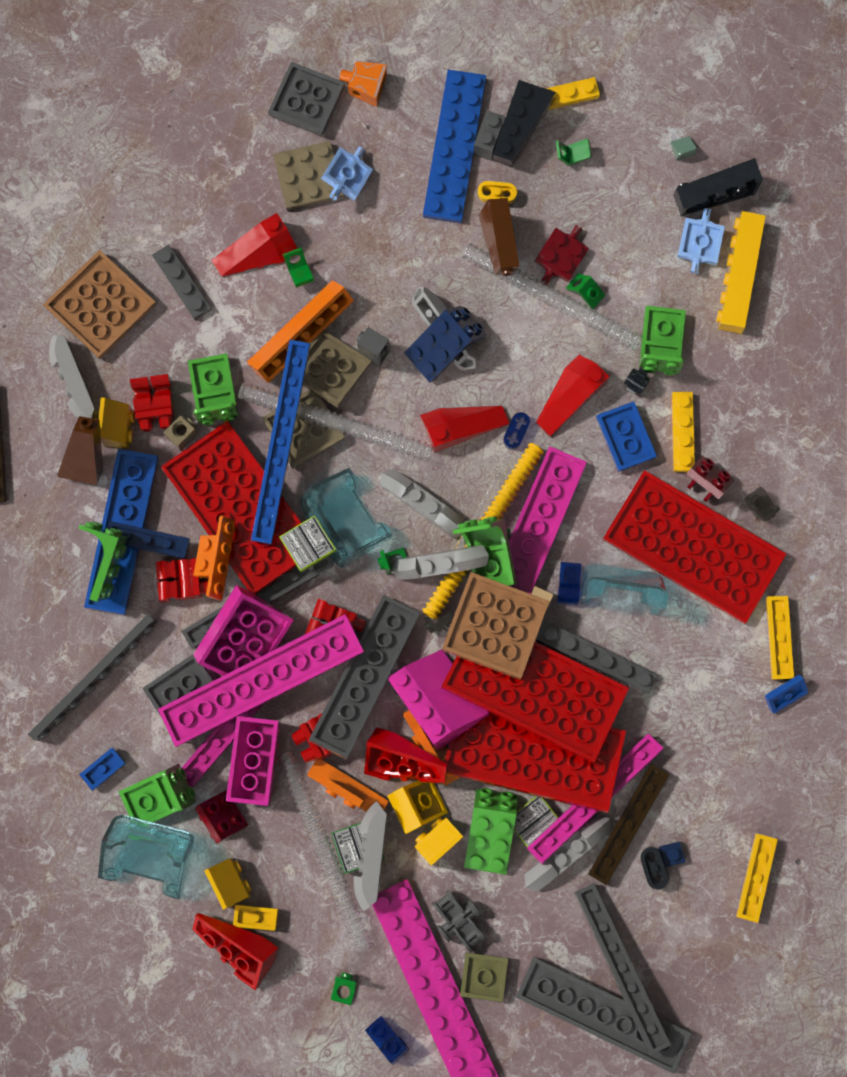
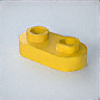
M484 181L479 185L477 194L483 202H487L488 199L508 198V203L511 204L516 200L517 189L511 183ZM489 191L491 194L487 196L484 192ZM509 193L510 196L505 197L503 194Z

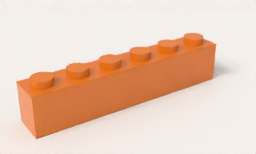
M332 280L247 361V364L257 376L269 383L285 367L290 340L311 343L354 300L343 286Z

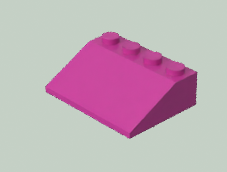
M236 585L193 655L198 664L224 676L275 650L294 619L254 593Z
M442 649L404 666L388 678L393 689L437 751L489 715L486 710L441 688L452 666V662Z

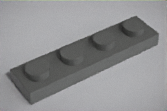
M169 244L152 254L154 260L194 320L211 311L210 306Z

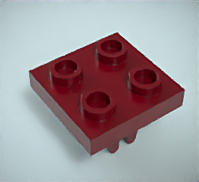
M701 456L687 472V475L693 479L687 486L688 489H691L697 482L709 491L703 499L705 502L708 501L712 494L720 499L734 481L728 472L720 470L711 459Z
M227 790L195 807L196 812L200 816V821H203L211 834V839H214L216 844L249 826L236 804L226 801Z

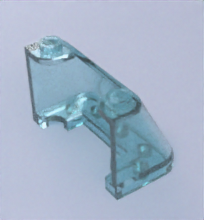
M350 468L311 485L300 499L301 509L307 519L315 515L335 547L336 552L330 556L336 565L341 568L392 537L390 528L383 522L375 524L355 493L358 487V478Z
M596 563L587 565L583 570L578 603L588 605L592 598H598L604 593L605 587L642 592L641 603H645L649 607L650 614L660 616L667 608L668 594L665 580L658 573Z
M118 815L112 819L101 841L98 878L116 881L120 879L123 872L160 881L163 882V894L179 900L183 892L191 859L194 836L187 831L126 815Z

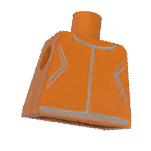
M357 61L352 72L344 69L341 70L339 80L349 83L348 92L351 96L377 107L387 77V65Z

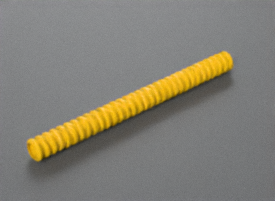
M534 443L528 444L529 448L524 450L525 454L521 455L522 459H518V464L514 466L515 469L511 470L512 474L508 475V480L504 481L505 485L501 486L502 490L497 492L498 496L494 497L495 501H492L491 506H488V512H484L485 516L481 517V520L491 516H497V519L504 517L503 513L507 512L506 508L511 506L510 502L514 501L513 497L517 496V492L521 490L520 486L523 487V482L527 481V476L531 474L530 471L534 470L533 466L537 465V460L541 459L540 455L544 454L541 447ZM469 570L444 575V580L440 581V586L436 587L437 591L432 593L434 596L429 598V603H426L427 607L422 609L423 613L434 620H438V614H442L441 610L445 609V604L449 603L448 599L452 598V593L456 592L455 588L459 587L458 583L463 581L462 577H465V572Z

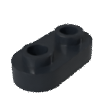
M651 846L644 849L640 859L647 882L653 889H663L669 883V874L663 854L657 847ZM651 853L656 856L655 861L650 860L649 855ZM657 874L662 876L661 882L656 880Z

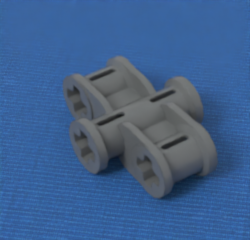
M447 890L446 895L437 902H432V905L446 921L442 926H437V929L448 942L456 934L471 953L473 947L482 940H487L472 921L477 916L480 917L481 913L470 900L467 902L468 905L462 909L451 892Z

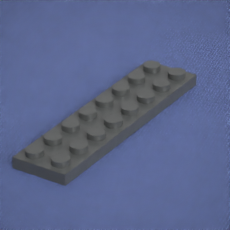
M383 595L359 641L364 653L350 659L309 738V742L346 760L348 759L420 616V612Z
M533 957L516 995V998L675 1074L692 1034L658 1017L671 1046L650 1055L624 1000Z

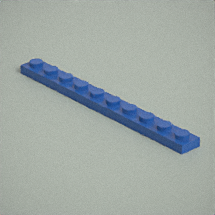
M289 341L251 541L271 545L273 542L310 343Z

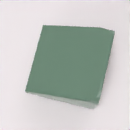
M689 136L670 142L676 160L696 154V146Z

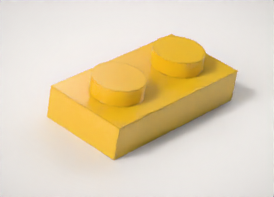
M235 905L233 926L276 931L278 909Z

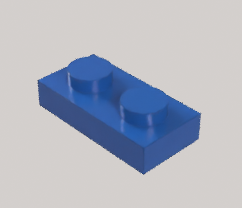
M799 674L764 696L769 710L775 714L809 692L804 678Z
M112 747L79 775L89 788L94 791L126 765V763Z

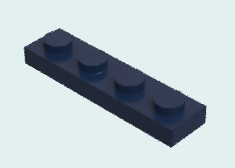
M109 521L108 529L115 528L123 531L122 535L127 536L125 543L127 547L186 559L190 538Z

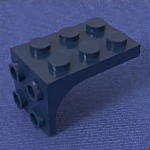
M458 306L445 309L404 352L429 383L433 382L467 347L487 336L484 332V327L471 317V312L465 307Z

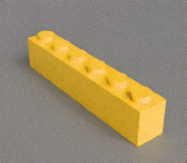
M742 211L739 218H735L733 229H736V235L732 236L730 248H733L732 255H728L726 266H729V272L725 273L723 285H726L725 292L722 291L719 301L722 304V310H718L716 322H719V330L742 334L745 329L766 215Z

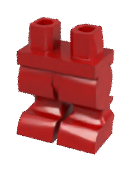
M169 374L150 376V379L148 377L129 379L131 389L135 393L133 397L135 419L139 422L141 430L143 432L152 431V421L159 420L161 429H167L172 424V418H175L173 394L171 392L172 383ZM152 387H153V389H154V391H155V394L153 395V397H152V395H151Z
M196 558L172 560L171 562L164 560L155 561L158 596L161 603L170 602V598L188 600L202 598V594H206L208 580L201 581V578L193 576ZM168 578H173L175 580L173 582H169Z
M318 598L305 634L325 625L320 622L322 619L329 623L345 614L353 630L361 633L364 631L366 621L357 617L356 613L336 605H329L328 602Z
M322 713L299 725L300 729L291 735L296 746L306 741L310 746L300 752L305 763L316 759L319 762L323 758L334 754L309 742V738Z

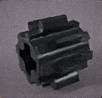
M633 368L624 382L627 385L626 389L633 394L635 392L641 394L650 381V378L647 377L648 373L641 368L639 370Z

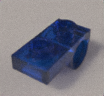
M560 563L557 604L578 605L580 598V563Z
M382 1016L365 1029L366 1033L392 1065L410 1050Z

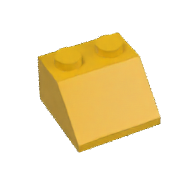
M101 398L99 411L101 443L105 447L129 448L130 442H133L131 423L135 422V411H133L129 404Z
M417 780L387 795L405 834L448 813L435 784L432 782Z
M441 818L437 819L431 825L433 828L428 834L423 832L415 840L417 844L414 847L431 866L463 838L461 833L447 818L444 820Z
M229 858L204 870L223 910L251 896L249 892L252 891V888L247 879L243 880L240 874L242 868L238 860L234 861L233 858Z

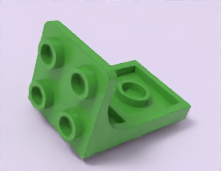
M655 306L645 307L639 369L641 368L647 373L659 371L665 375L679 374L684 364V359L681 358L686 310Z
M228 354L189 360L188 367L196 408L194 415L199 424L211 425L215 423L214 421L223 420L226 422L234 420V417H239Z
M491 516L483 520H468L465 523L458 524V528L453 529V534L460 533L463 536L467 547L483 545L489 554L487 566L472 569V573L507 586L517 584L504 518L497 519V516Z
M86 521V524H80L78 529L94 534L101 541L104 550L103 560L90 596V600L99 602L107 599V597H111L114 585H112L114 577H117L120 572L121 566L118 565L120 558H123L127 551V546H125L127 536L122 535L123 531L115 528L104 529L101 523Z
M179 763L118 791L135 830L176 811H182L196 803L195 792L189 786L186 780V772L180 767Z
M489 788L476 789L464 868L506 874L517 813V795L508 791L496 792Z

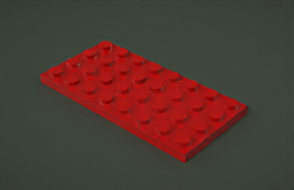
M228 421L161 466L208 535L217 534L220 516H226L236 521L229 564L248 591L255 595L297 566L279 536L301 524V521L283 496H281L272 545L251 541L264 470Z
M645 470L602 539L744 625L747 623L786 556L785 552Z
M534 642L521 680L456 656L441 686L442 689L593 764L629 690V687L537 642Z
M488 712L489 715L449 742L444 763L448 764L447 774L608 813L626 730L610 728L594 764Z

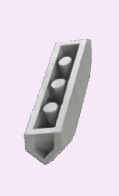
M424 286L418 287L412 298L413 306L428 327L447 309L442 301ZM472 344L453 361L463 371L476 368L475 352Z
M53 335L49 346L50 363L52 367H60L57 369L61 380L65 379L67 386L64 388L68 397L71 398L67 402L68 407L77 418L82 416L97 419L98 411L69 342L63 336Z
M393 469L382 472L380 485L386 491L450 537L457 538L461 536L460 533L453 534V529L458 528V524L465 523V520L456 512Z
M483 545L410 556L396 559L390 572L399 580L465 571L487 566L489 554Z
M377 801L366 812L359 833L367 834V838L362 839L361 851H365L364 860L360 859L359 872L362 873V877L354 876V891L363 911L373 905L378 898L387 814Z
M597 814L543 865L538 862L524 874L526 887L538 892L612 831L610 818Z

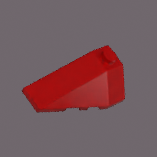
M275 213L257 224L211 261L221 277H225L257 267L259 269L274 263H284L283 254L298 248L278 213Z
M503 406L438 408L420 415L434 453L510 425Z
M378 727L375 728L367 741L364 774L382 780L401 778V781L418 779L421 782L445 783L448 764L394 732Z

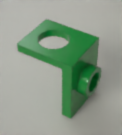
M584 139L570 145H565L560 140H556L558 159L569 166L592 158L589 139Z
M301 247L283 254L296 288L314 281ZM292 256H300V260L298 262H290V258Z
M577 274L566 287L568 291L579 293L591 309H594L605 296V293L591 276ZM582 280L579 285L574 287L577 281Z
M404 548L384 553L381 550L379 551L380 558H377L380 569H385L386 574H390L393 566L391 563L392 556L400 555L402 558H405L406 554Z
M346 972L336 975L331 1000L347 1005L352 1004L358 981L353 979L354 975ZM344 985L349 988L350 994L347 998H340L338 996L337 990L340 986Z

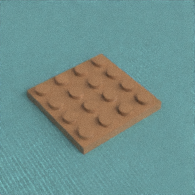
M98 250L43 306L98 359H101L156 305V302L101 250Z
M471 572L444 641L442 651L521 680L549 601Z

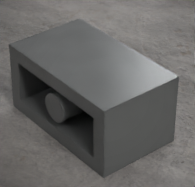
M486 111L474 143L473 155L492 161L493 152L505 121V116Z
M369 327L365 332L362 331L357 338L359 353L370 359L371 363L380 367L390 352L389 339Z

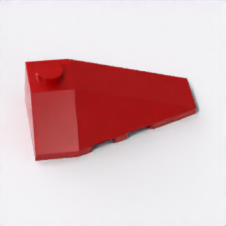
M579 354L565 367L536 424L551 437L607 384L610 376L595 362Z
M201 913L195 915L192 930L209 948H215L222 956L220 960L224 964L228 962L236 970L234 975L256 990L273 965L278 947L261 935Z

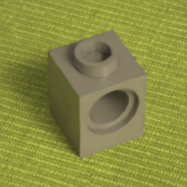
M181 415L163 432L180 451L198 434L194 429L196 425L189 418L185 420ZM186 428L187 432L184 435H177L179 429Z

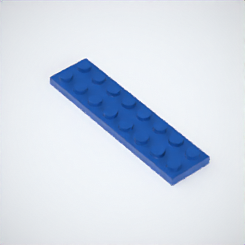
M449 69L447 71L423 218L462 223L486 75Z
M118 449L102 521L104 529L108 528L109 521L144 528L159 460L157 455ZM98 539L84 608L126 615L139 549L127 547L125 556L120 558L118 564L121 566L120 572L117 577H114L112 582L114 590L111 597L96 602L90 600V596L104 555L102 543Z

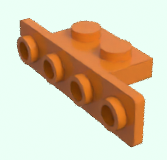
M226 516L219 517L216 535L200 536L193 575L199 578H209L206 596L218 601L223 599L236 524L235 520Z
M410 711L405 712L403 716L414 733L412 739L416 746H422L423 750L444 762L448 750L447 747L444 746L437 751ZM447 774L444 785L447 786L460 777Z
M316 759L307 774L310 778L327 788L325 792L334 798L337 795L344 798L343 803L352 809L357 806L367 812L377 801L384 810L388 804V800L323 760L318 762Z

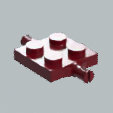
M575 225L571 234L564 233L555 227L534 262L542 266L546 271L541 279V282L545 285H548L553 276L559 277L568 283L589 248L577 239L582 231L581 227L578 229L579 226Z

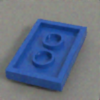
M634 401L596 415L597 422L618 472L657 457Z

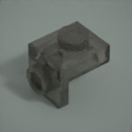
M762 487L757 488L744 498L754 516L762 521L771 520L780 511L779 506L773 504Z
M449 611L436 624L428 616H425L424 627L431 634L435 632L437 636L443 630L448 632L454 614Z

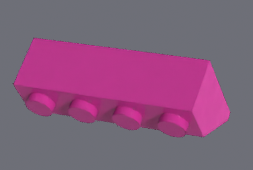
M237 716L226 801L271 806L281 729L280 721Z

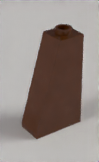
M508 198L488 199L479 213V220L495 275L502 274L504 277L511 276L520 265Z
M79 416L57 475L59 478L97 485L103 473L100 420Z

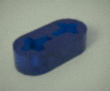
M519 412L513 416L503 439L504 446L507 449L516 450L521 445L530 424V418L527 414ZM523 418L526 425L522 424L519 430L516 429L518 422L515 420ZM516 433V441L518 442H514L512 445L509 444V439L507 438H512L513 434Z

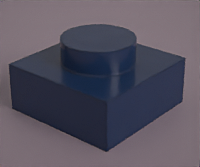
M680 841L658 847L663 854L666 867L685 862Z

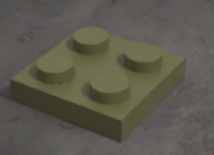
M465 952L460 997L503 1002L508 958Z

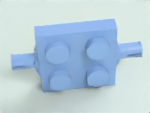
M341 147L336 152L321 177L322 180L334 188L329 195L330 198L334 196L332 200H337L340 193H343L353 201L357 198L373 170L361 159L365 153L364 148L361 151L362 147H358L355 154L348 153Z
M708 208L703 209L702 219L686 218L677 257L693 262L690 271L692 274H694V271L695 274H699L700 264L706 263L716 266L718 262L725 226L714 224L710 221L712 210L709 209L707 212Z

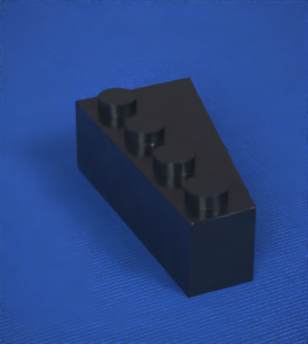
M518 80L493 152V161L509 166L514 164L527 141L535 132L536 127L546 115L547 110L555 101V91Z
M753 158L690 183H682L677 186L673 196L680 216H685L702 211L705 208L709 209L756 195L763 178L757 161Z

